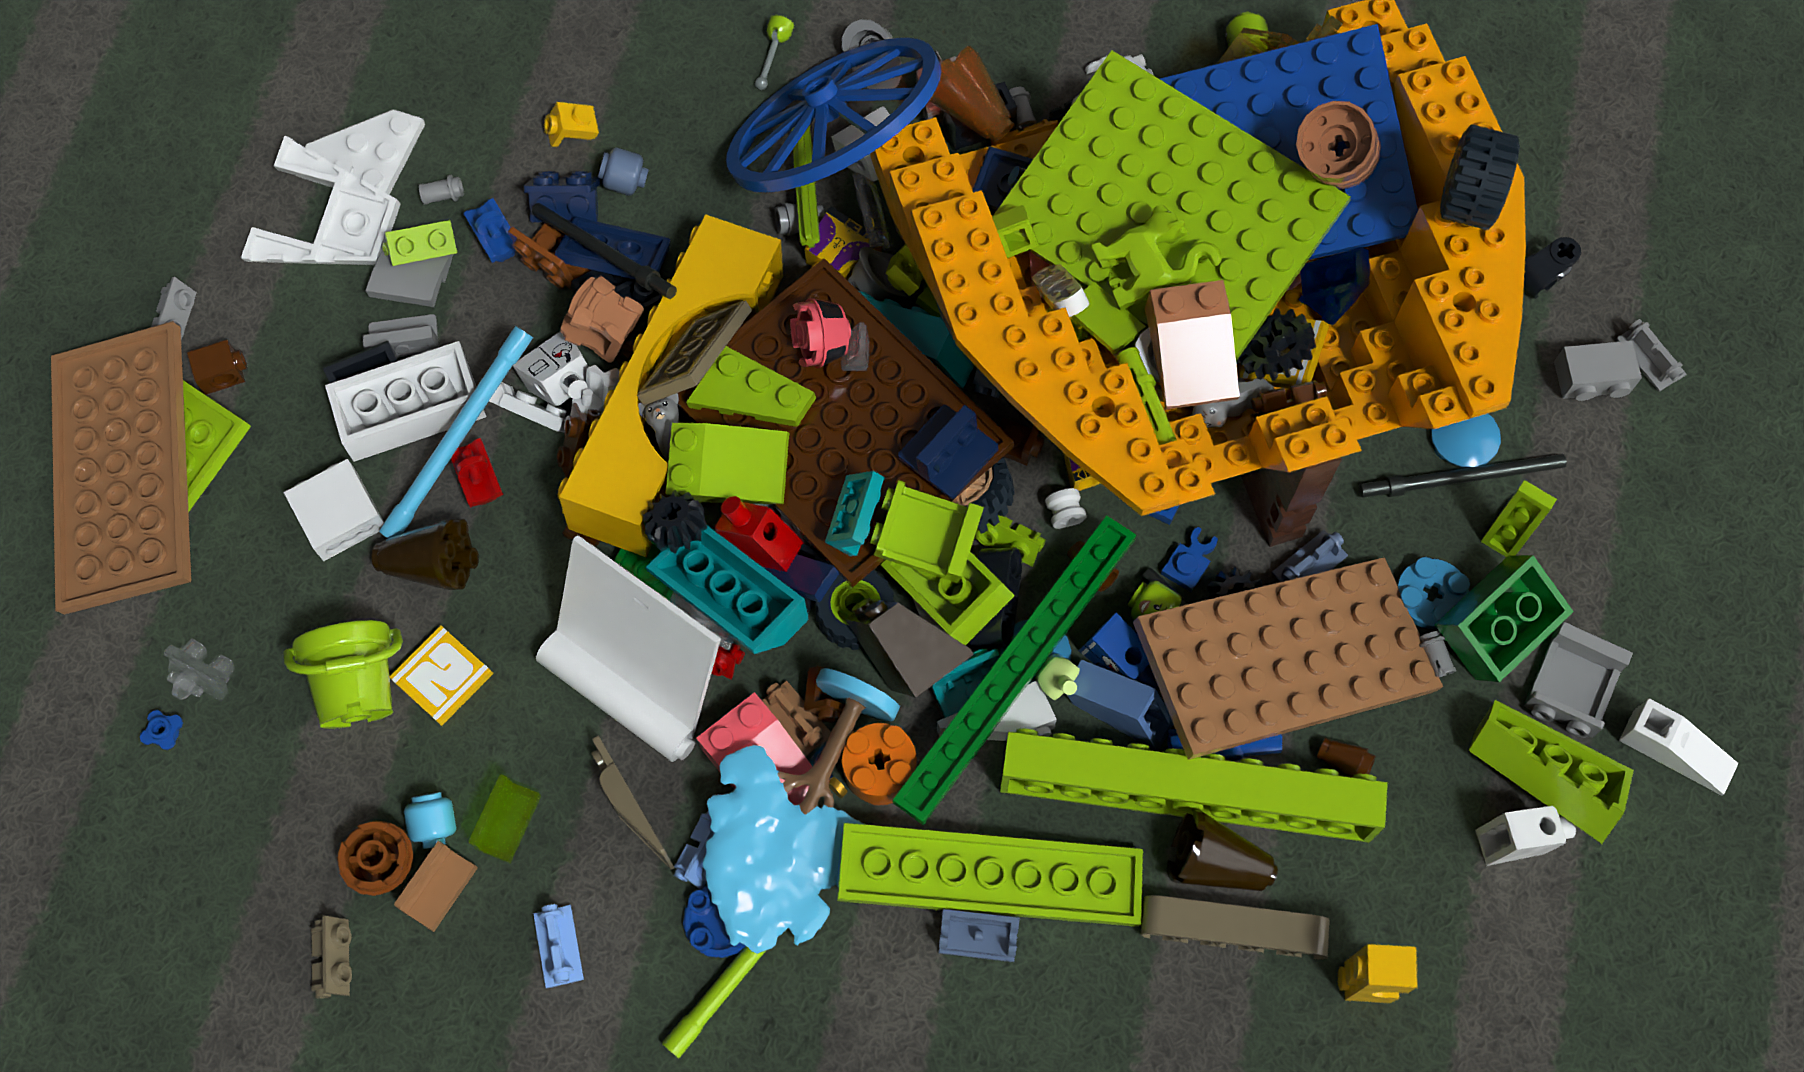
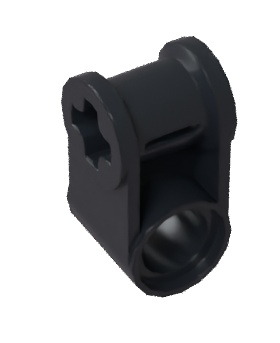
M1560 237L1537 254L1535 253L1525 259L1524 288L1534 299L1539 297V292L1544 289L1548 291L1559 280L1570 273L1573 265L1581 256V247L1578 242L1569 237Z

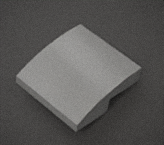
M382 251L370 276L366 292L369 297L434 307L441 282L445 283L453 254L392 266L390 255L385 256Z

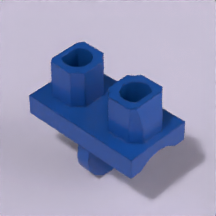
M494 198L488 200L477 209L464 212L466 220L492 263L496 261L503 262L515 255L516 250L512 247L514 242L507 232L511 227Z

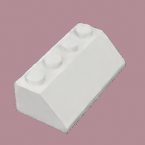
M459 341L325 385L342 445L354 462L447 431L477 387ZM484 409L477 420L487 417Z

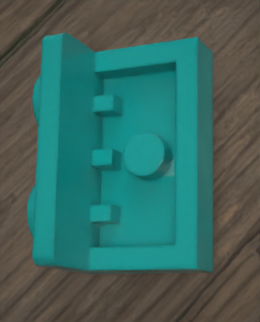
M981 649L974 652V655L968 658L967 661L960 664L930 687L944 718L954 715L961 710L1000 658L997 649L989 652L987 649Z

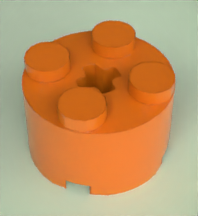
M873 723L852 733L847 739L842 754L846 784L858 798L873 805L893 803L894 797L917 768L914 744L901 727L886 723ZM876 759H882L885 763L884 769L877 770Z

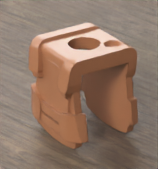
M600 276L596 279L590 277L573 297L562 322L560 332L566 337L565 341L579 347L584 345L593 349L598 356L612 363L628 334L633 331L644 308L629 297H621L614 291L615 286L604 277Z

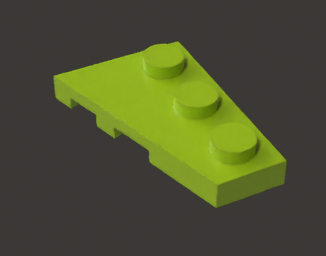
M725 346L687 400V405L692 409L701 410L702 408L719 410L721 414L732 416L733 413L755 417V420L798 427L815 401L816 396L813 391Z

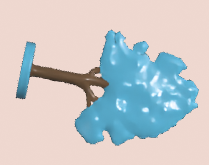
M821 669L816 678V685L823 692L840 703L845 704L815 765L802 775L780 772L776 770V765L763 747L757 745L747 746L735 753L726 755L719 766L721 772L720 782L724 785L735 784L736 789L734 792L713 795L707 801L709 815L712 820L710 828L714 835L706 842L705 847L707 850L703 859V868L706 870L705 878L708 889L712 893V903L718 907L719 915L725 923L727 934L730 936V944L736 946L738 943H743L752 952L757 954L772 949L777 943L778 936L788 928L795 936L794 944L796 945L812 939L830 915V907L818 894L822 889H830L835 884L838 886L843 824H862L859 820H855L847 815L843 810L838 811L833 808V794L829 789L831 773L861 713L883 721H894L900 709V705L882 691L855 677L836 670ZM805 784L808 785L809 789L804 800L799 805H793L788 800L787 793L793 788ZM820 797H824V805L822 808H820L817 804Z

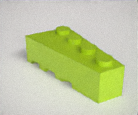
M1494 700L1474 733L1469 751L1548 807L1554 806L1558 814L1602 844L1625 812L1634 770Z

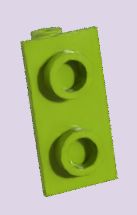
M450 220L385 232L386 242L382 243L385 256L390 255L392 266L457 253Z
M998 515L1000 522L997 525L986 524L988 531L981 534L977 529L974 538L981 544L993 548H1017L1021 553L1022 562L1033 567L1038 552H1041L1046 542V539L1041 537L1040 532H1035L1021 524L1017 526L1016 530L1011 529L1013 520Z

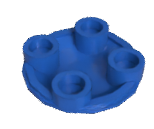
M708 886L694 891L688 898V905L684 914L683 926L686 938L697 951L708 957L724 958L737 954L746 945L743 943H738L736 946L730 944V936L727 934L725 923L719 915L717 905L712 903V893Z

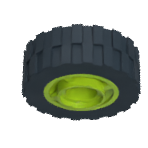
M874 570L853 588L839 574L821 602H816V621L819 622L820 631L827 636L831 643L838 644V647L844 649L847 647L851 648V650L863 648L845 620L853 614L846 607L852 603L858 604L867 598L895 602L893 600L894 593L892 588H889L884 577L881 578Z

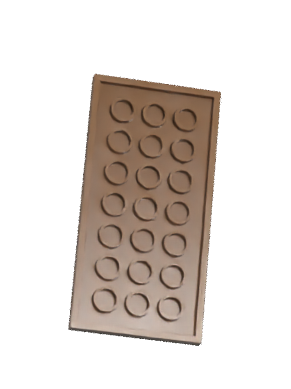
M172 321L52 355L55 611L65 615L191 582L181 327Z
M1385 557L1138 616L1133 622L1188 760L1427 695L1443 687L1440 678L1435 676L1434 669L1424 648L1419 646L1421 644L1420 634L1408 609L1400 599V591Z

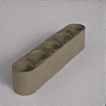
M1145 896L1143 900L1141 936L1150 938V935L1163 936L1162 940L1188 943V940L1200 941V945L1226 948V944L1238 946V950L1264 953V949L1276 950L1278 955L1302 957V954L1314 955V959H1327L1330 919L1318 915L1166 896Z

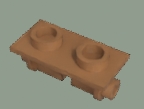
M788 681L784 682L781 686L778 683H774L767 689L766 693L768 696L762 700L763 703L778 719L805 757L829 738L831 733L822 721L818 720L816 714L804 711L805 701Z

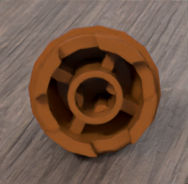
M372 821L361 824L340 844L338 853L340 875L347 886L359 894L376 896L390 892L403 882L411 869L413 860L411 841L402 829L392 823Z

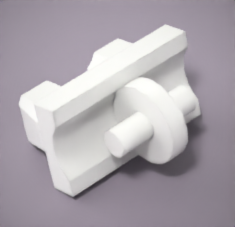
M596 365L587 368V389L583 390L582 398L572 400V406L573 403H577L581 413L587 414L588 410L594 409L602 414L606 395L610 390H615L619 382L618 376L620 371L614 368L603 372Z

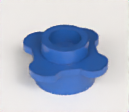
M159 710L150 712L147 717L149 722L146 730L140 734L141 742L145 745L156 744L164 750L173 748L179 736V729L183 726L182 718L178 715L171 717L163 715ZM164 727V732L159 733V728Z

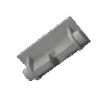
M172 277L171 282L161 289L162 295L156 310L160 315L159 317H154L151 327L173 321L181 327L182 339L197 292L177 278Z
M1639 319L1629 326V331L1617 337L1616 340L1617 342L1633 340L1639 368L1659 392L1687 374L1681 368L1683 364L1673 358L1649 329L1650 324L1648 322L1644 323Z

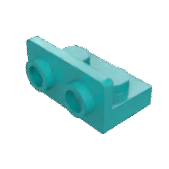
M875 471L846 475L825 543L849 556L858 555L860 546L864 544L869 534L871 518L875 506L880 500V490L884 481L882 475Z

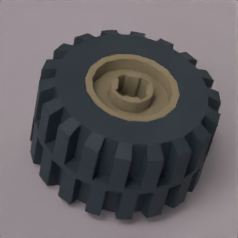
M1473 124L1463 132L1455 150L1441 197L1440 212L1442 219L1484 230H1489L1503 209L1515 174L1520 151L1517 135Z

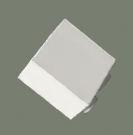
M348 459L328 467L325 471L308 480L299 482L293 488L284 492L310 544L323 561L378 533L384 524L361 478Z

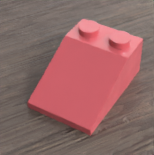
M755 692L696 738L702 751L719 772L720 763L726 755L752 745L761 746L765 749L767 755L776 765L777 771L802 775L813 767L778 719ZM730 783V785L732 786V788L735 790V789H736L735 784ZM805 784L793 788L787 793L788 800L793 805H799L804 800L809 786Z

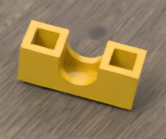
M1374 944L1364 946L1344 962V967H1339L1338 987L1339 990H1345V1000L1392 1003L1399 999V993H1409L1416 989V947Z

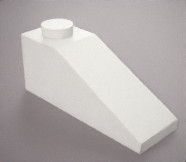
M1038 680L1026 686L987 740L1007 741L1008 732L1016 733V729L1020 728L1035 730L1038 732V736L1049 737L1052 734L1050 730L1055 728L1056 717ZM958 713L937 721L939 736L943 734Z

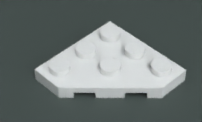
M391 110L310 142L306 147L329 162L347 170L348 173L355 177L363 179L383 192L390 194L425 126V122L422 118ZM304 178V179H307V180H310V181H313V182H316V183H319V184H322V185H326V186H329V187H332V188L334 187V185H330V184L322 183V182H319V181L311 180V179H308V178Z

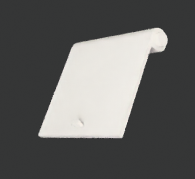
M577 535L572 541L557 630L542 644L537 652L536 661L673 762L678 758L684 760L695 746V742L692 739L721 638Z

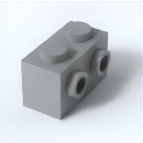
M1633 340L1567 346L1562 349L1554 361L1562 399L1576 398L1578 401H1585L1600 395H1610L1613 398L1623 397L1630 394L1642 379Z

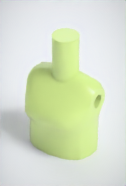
M1053 654L1047 658L1038 670L1035 680H1038L1044 693L1053 700H1056L1064 693L1072 695L1076 692L1077 685L1074 681L1080 669L1062 655Z

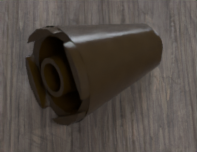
M1192 809L1193 815L1185 814L1176 830L1171 847H1177L1175 863L1168 860L1167 873L1170 881L1179 884L1263 891L1267 886L1273 885L1278 867L1274 864V857L1200 810Z

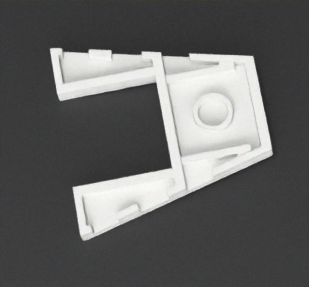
M284 136L274 167L278 171L334 185L314 244L252 227L241 258L247 262L375 265L383 251L382 243L386 242L385 232L392 231L401 203L396 198L363 179L348 173L342 167L322 158L316 152L301 146L288 136Z

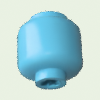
M441 792L411 797L412 803L408 804L404 809L408 838L412 842H422L423 849L433 848L438 841L446 845L445 837L453 835L456 831L451 800L442 797Z

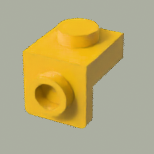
M556 102L550 114L545 117L544 130L549 136L552 147H558L564 137L590 140L595 139L599 134L594 108L590 105Z

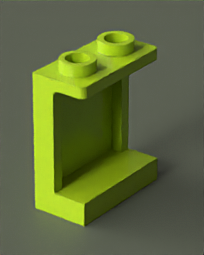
M898 480L895 490L887 489L881 509L887 510L888 513L884 524L876 523L870 541L871 544L877 545L874 556L958 583L962 578L984 507L969 503L968 507L908 488L905 486L906 482Z

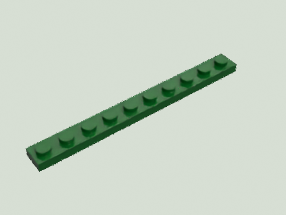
M1106 515L894 797V805L922 825L925 824L1135 541L1136 534Z

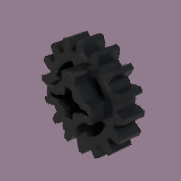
M1275 308L1273 315L1267 317L1238 358L1240 364L1244 365L1247 374L1255 372L1259 380L1264 378L1266 374L1270 375L1272 381H1276L1279 373H1283L1287 378L1291 377L1290 369L1302 370L1304 368L1301 361L1313 358L1310 349L1316 348L1312 325L1307 323L1305 315L1301 314L1296 317L1293 309H1289L1285 315H1281L1280 309Z

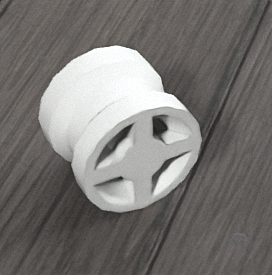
M1074 488L1064 489L1046 498V506L1053 513L1051 522L1055 529L1080 524L1087 518L1085 509L1079 505L1081 498L1079 490Z

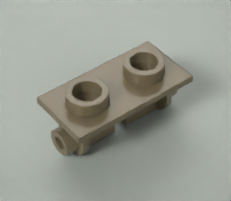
M322 916V920H316L315 927L311 928L312 957L323 956V962L312 964L311 991H315V998L317 999L330 998L331 994L350 996L352 971L349 966V944L351 942L349 920Z

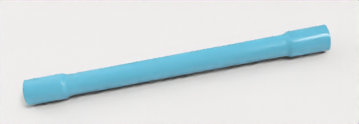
M517 326L513 328L499 349L496 359L417 478L380 528L379 532L385 537L392 538L404 533L414 518L415 511L511 367L517 363L533 339L528 333Z

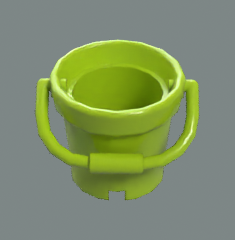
M362 620L337 623L314 629L295 638L292 648L286 649L283 652L284 664L289 671L306 674L321 728L351 727V722L365 719L368 722H372L392 715L388 658L401 649L403 639L398 628L390 629V626L383 621Z

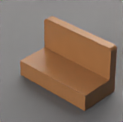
M438 841L396 900L394 906L434 932L478 868Z

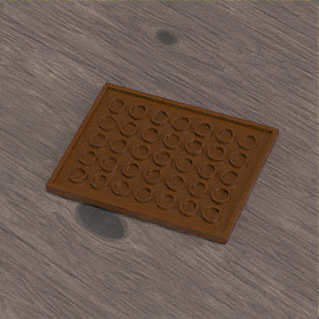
M825 258L742 325L726 345L815 393L816 399L798 427L755 420V417L733 413L732 416L721 414L719 410L702 408L701 410L688 407L687 400L697 386L678 392V407L694 423L789 432L784 504L772 505L830 565L837 569L839 574L852 588L885 560L874 556L877 545L871 544L870 541L876 523L884 524L888 511L881 508L888 488L895 490L898 480L906 482L905 486L951 502L954 500L948 498L903 463L898 456V453L942 405L949 406L955 412H958L965 405L975 412L977 428L995 441L999 448L957 496L1014 448V441ZM810 297L842 306L851 327V338L847 354L818 369L814 366L802 367L799 364V360L803 358L800 348H793L790 319L797 318L798 310L795 311L793 304L806 302ZM875 471L884 477L880 490V500L875 506L870 522L869 534L864 544L860 546L858 555L849 556L825 543L846 475Z

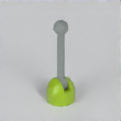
M773 15L769 19L767 35L772 40L761 76L755 81V86L759 90H764L768 85L766 78L778 43L786 42L792 34L794 24L786 17Z

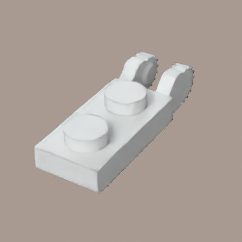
M501 382L489 402L550 429L564 432L566 410L549 403L546 408L535 404L536 397L519 390L515 395L513 387Z

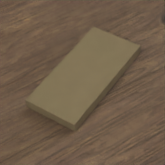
M746 300L693 320L638 392L637 397L643 405L698 385L752 311Z

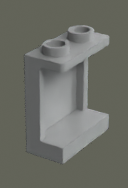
M1563 622L1552 635L1524 706L1531 709L1532 715L1540 720L1547 722L1555 720L1566 725V730L1577 737L1587 738L1590 736L1593 738L1603 729L1605 723L1602 721L1620 673L1629 665L1633 653Z

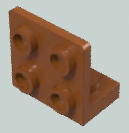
M546 223L532 239L514 227L507 231L514 242L512 247L522 255L521 262L534 272H537L540 268L548 274L546 278L561 290L564 286L572 290L570 288L572 280L592 271L565 264L563 260L555 256V251L564 235Z

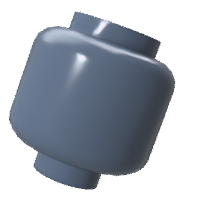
M613 148L610 154L604 153L598 178L603 179V186L608 190L625 195H633L637 186L644 188L649 169L643 167V157L640 154L621 148Z

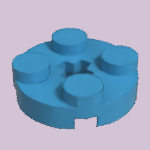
M1422 557L1404 570L1398 579L1397 586L1400 591V599L1403 601L1415 625L1425 629H1437L1435 623L1469 593L1470 582L1466 575L1462 574L1450 563L1439 559ZM1424 586L1428 589L1432 586L1437 587L1438 593L1442 595V599L1436 598L1433 602L1427 600L1428 593L1423 591Z

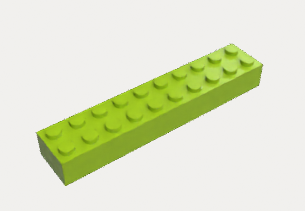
M1025 728L1016 729V733L1008 732L1000 789L1002 793L1184 817L1186 813L1193 815L1192 809H1197L1222 823L1369 843L1385 828L1388 782L1376 781V777L1373 775L1356 774L1353 778L1338 776L1339 773L1331 769H1317L1313 773L1301 771L1300 766L1293 764H1279L1278 768L1263 766V762L1256 759H1241L1240 763L1225 761V757L1219 754H1207L1188 760L1185 751L1181 749H1166L1164 753L1150 751V747L1144 744L1133 743L1128 744V747L1112 746V741L1099 738L1091 739L1090 742L1075 741V737L1069 734L1058 733L1054 734L1053 737L1038 736V732Z

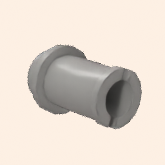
M1015 87L1009 90L1017 105L1016 129L1021 131L1024 127L1036 124L1037 122L1029 103L1030 93L1025 91L1024 87Z
M448 175L447 179L419 184V192L424 205L447 199L458 201V197L464 196L460 177Z
M1439 630L1419 637L1421 641L1419 646L1424 648L1436 677L1440 678L1446 676V673L1452 674L1456 672V668L1444 643L1446 639Z

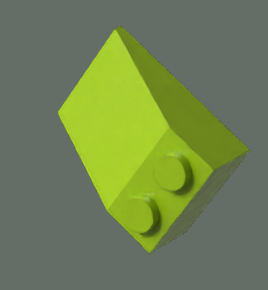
M672 423L666 495L671 496L673 491L676 490L681 496L689 492L695 500L706 503H723L727 498L737 496L742 502L751 504H784L789 432L709 423Z
M972 552L969 553L962 578L958 583L889 560H885L881 564L951 637L965 646L1015 596Z

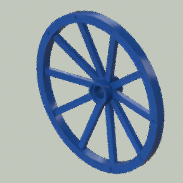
M915 38L881 40L837 55L800 75L766 100L745 121L734 136L726 158L727 167L733 178L742 188L749 191L765 193L789 190L828 177L869 155L905 128L933 96L941 77V64L933 48L928 43ZM895 57L915 58V60L868 75ZM867 63L861 68L849 74L848 76L844 77L848 69ZM923 68L915 88L862 89ZM794 100L802 101V102H800V103H798V104H796V105H794V106H792V107L786 109L785 111L779 113L781 110H783L787 105H789V104H790L791 102H793ZM904 100L892 114L877 126L849 108L845 102ZM841 116L865 133V135L851 144L825 157L828 122ZM815 118L812 163L778 172ZM784 122L748 152L758 134ZM794 127L763 173L746 169L749 164Z

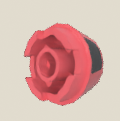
M811 297L806 302L793 304L795 311L798 310L797 318L790 319L793 348L801 349L803 358H800L799 364L802 367L814 366L818 369L847 354L851 338V327L842 306Z

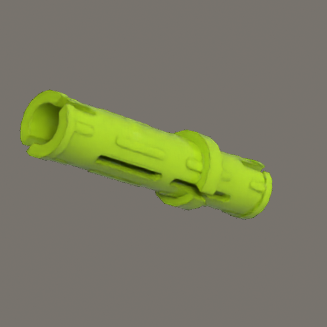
M1131 347L1121 351L1116 356V359L1120 365L1128 363L1159 445L1176 441L1177 439L1167 419V415L1154 389L1156 381L1153 375L1148 374L1139 349Z

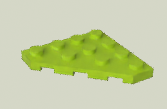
M183 380L189 513L251 425Z

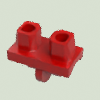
M476 439L464 447L457 448L451 460L470 508L487 504L502 496V489L482 439Z

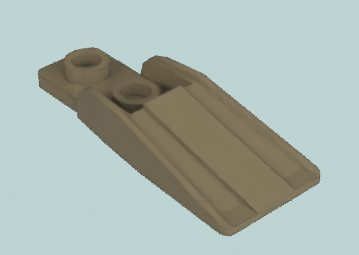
M600 737L592 738L597 750L591 754L602 771L599 778L600 784L618 816L669 869H674L672 862Z

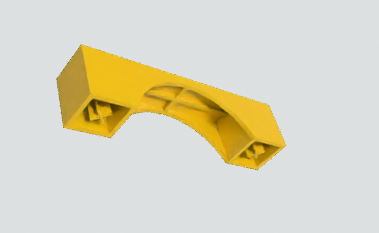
M706 214L700 226L693 228L689 239L690 245L686 253H680L673 278L666 280L677 288L675 296L668 299L662 295L658 307H652L647 320L648 326L644 334L640 333L637 336L630 361H625L621 366L618 376L619 382L615 390H610L607 393L604 401V411L600 419L596 418L592 422L586 446L577 451L573 462L574 469L569 478L565 477L562 480L558 489L562 513L565 516L569 530L646 558L653 543L646 536L643 514L649 512L648 502H659L660 493L665 497L670 496L666 495L668 463L658 454L644 431L645 419L639 414V403L642 402L637 397L638 392L693 320L746 300L752 311L742 323L744 325L773 300L783 278L780 239Z

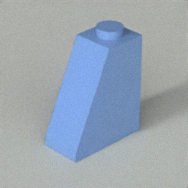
M1081 660L1077 666L1080 672L1074 681L1077 685V690L1074 694L1067 695L1073 705L1158 752L1167 737L1168 729H1171L1174 724L1157 690Z

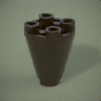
M465 519L443 520L386 539L376 544L372 550V564L376 571L446 590L464 589L470 576V569L477 568L479 563V554L476 548H472L468 524Z

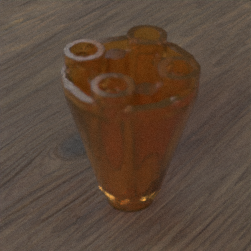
M969 45L958 54L953 62L946 59L941 63L940 81L929 101L984 138H990L994 143L1003 138L1012 129L1014 123L1010 120L1011 115L980 55Z

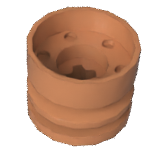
M1331 101L1317 106L1306 115L1298 129L1296 146L1300 160L1315 179L1326 185H1333L1338 189L1357 186L1371 176L1379 162L1381 145L1374 124L1362 108L1350 102ZM1339 142H1344L1347 148L1344 149L1343 156L1338 157L1333 150L1338 148Z

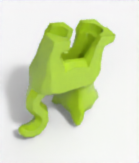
M1164 205L1156 206L1153 209L1152 216L1146 224L1129 229L1114 243L1104 246L1097 242L1092 245L1103 269L1112 268L1126 262L1130 266L1132 274L1128 278L1122 280L1116 277L1108 281L1121 310L1143 302L1148 297L1150 290L1167 288L1173 284L1187 281L1194 276L1198 260L1202 256H1206L1214 266H1218L1222 259L1219 248L1209 242L1196 243L1185 253L1182 267L1177 269L1171 268L1161 254L1158 243L1176 240L1189 233L1187 228L1183 227L1185 225L1184 220H1178L1174 212L1169 211Z

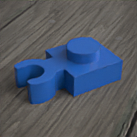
M1200 527L1193 530L1189 540L1190 547L1188 548L1180 543L1161 572V575L1189 592L1193 591L1211 562L1203 557V555L1211 553L1218 541V538L1214 536L1209 544L1203 545L1199 543L1197 537H1199L1202 530Z

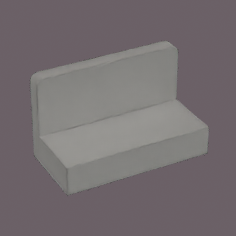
M434 314L370 323L369 334L363 335V347L366 350L389 341L397 357L417 355L439 348L437 318Z

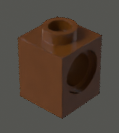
M228 340L187 352L194 380L205 395L245 382L242 371L248 369L245 357L241 350L235 351Z

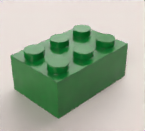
M1508 555L1438 620L1435 626L1475 680L1501 682L1574 611L1533 555Z

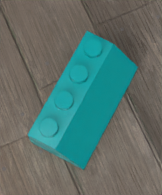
M706 525L707 529L701 532L702 541L690 542V550L683 546L679 547L676 554H674L667 548L646 566L649 573L753 654L785 645L809 620L805 599L708 525Z

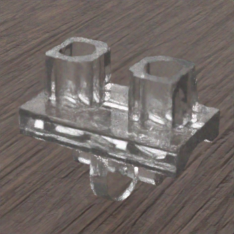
M192 638L179 649L170 645L164 651V656L169 658L167 669L170 674L167 677V681L173 684V697L184 700L191 694L200 697L205 692L220 701L224 699L228 693L226 683L235 672L232 660L223 655H217L209 665L202 662L208 656L207 650L201 643Z

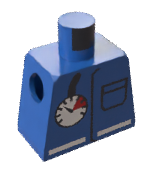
M1117 613L1106 621L1079 649V652L1094 665L1153 688L1158 686L1153 671L1148 666L1149 661L1138 634Z

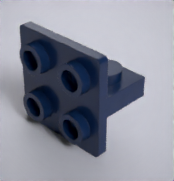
M557 171L539 172V176L532 177V180L524 185V193H529L531 222H544L532 214V208L536 203H541L572 222L574 217L597 222V186L600 185V178L592 177L590 171L571 172L572 176L559 177Z
M942 405L898 453V456L903 463L948 498L954 499L999 448L995 441L977 428L975 412L965 405L958 412H955L947 405Z

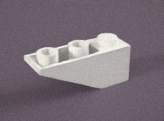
M1650 698L1633 711L1619 740L1721 796L1725 794L1738 766V763L1685 717Z

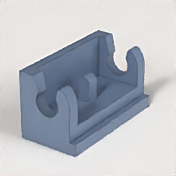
M943 909L939 954L1014 962L1019 918Z

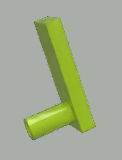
M1524 480L1481 542L1505 557L1516 555L1549 513L1557 499Z

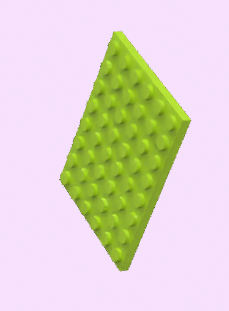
M1111 50L993 216L1023 205L1039 244L1038 247L1029 251L1050 265L1061 264L1085 288L1093 282L1097 283L1116 300L1108 281L1116 277L1122 280L1128 278L1132 274L1130 266L1126 262L1112 268L1103 269L1092 245L1097 242L1104 246L1114 243L1129 229L1146 224L1152 216L1153 209L1156 206L1164 205L1169 211L1174 212L1178 220H1184L1185 225L1183 227L1187 228L1189 233L1176 240L1158 243L1161 254L1171 268H1181L1185 253L1196 243L1203 241L1213 243L1220 250L1222 259L1218 266H1214L1206 256H1202L1198 260L1194 276L1183 283L1173 284L1169 287L1224 280L1231 312L1237 361L1349 204L1351 196L1333 185H1326L1315 179L1304 167ZM1147 297L1143 302L1126 309L1149 328L1145 313Z

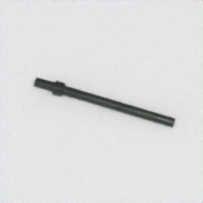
M536 203L533 206V215L636 278L637 284L647 290L654 289L668 299L675 296L677 288L662 279L658 271L649 266H641L541 203Z
M1564 454L1404 478L1402 475L1386 476L1383 481L1359 484V494L1361 498L1388 494V497L1404 495L1405 491L1565 468L1567 461Z

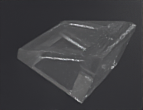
M858 323L851 330L847 354L841 357V369L844 371H867L869 366L870 339L865 323Z

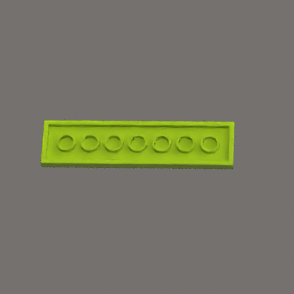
M844 823L837 901L935 910L948 909L982 914L1138 927L1141 925L1143 849Z

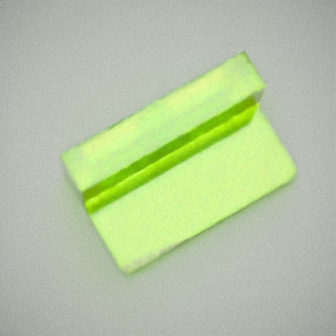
M500 774L471 834L469 844L481 853L511 864L541 799V794L517 785L508 776Z

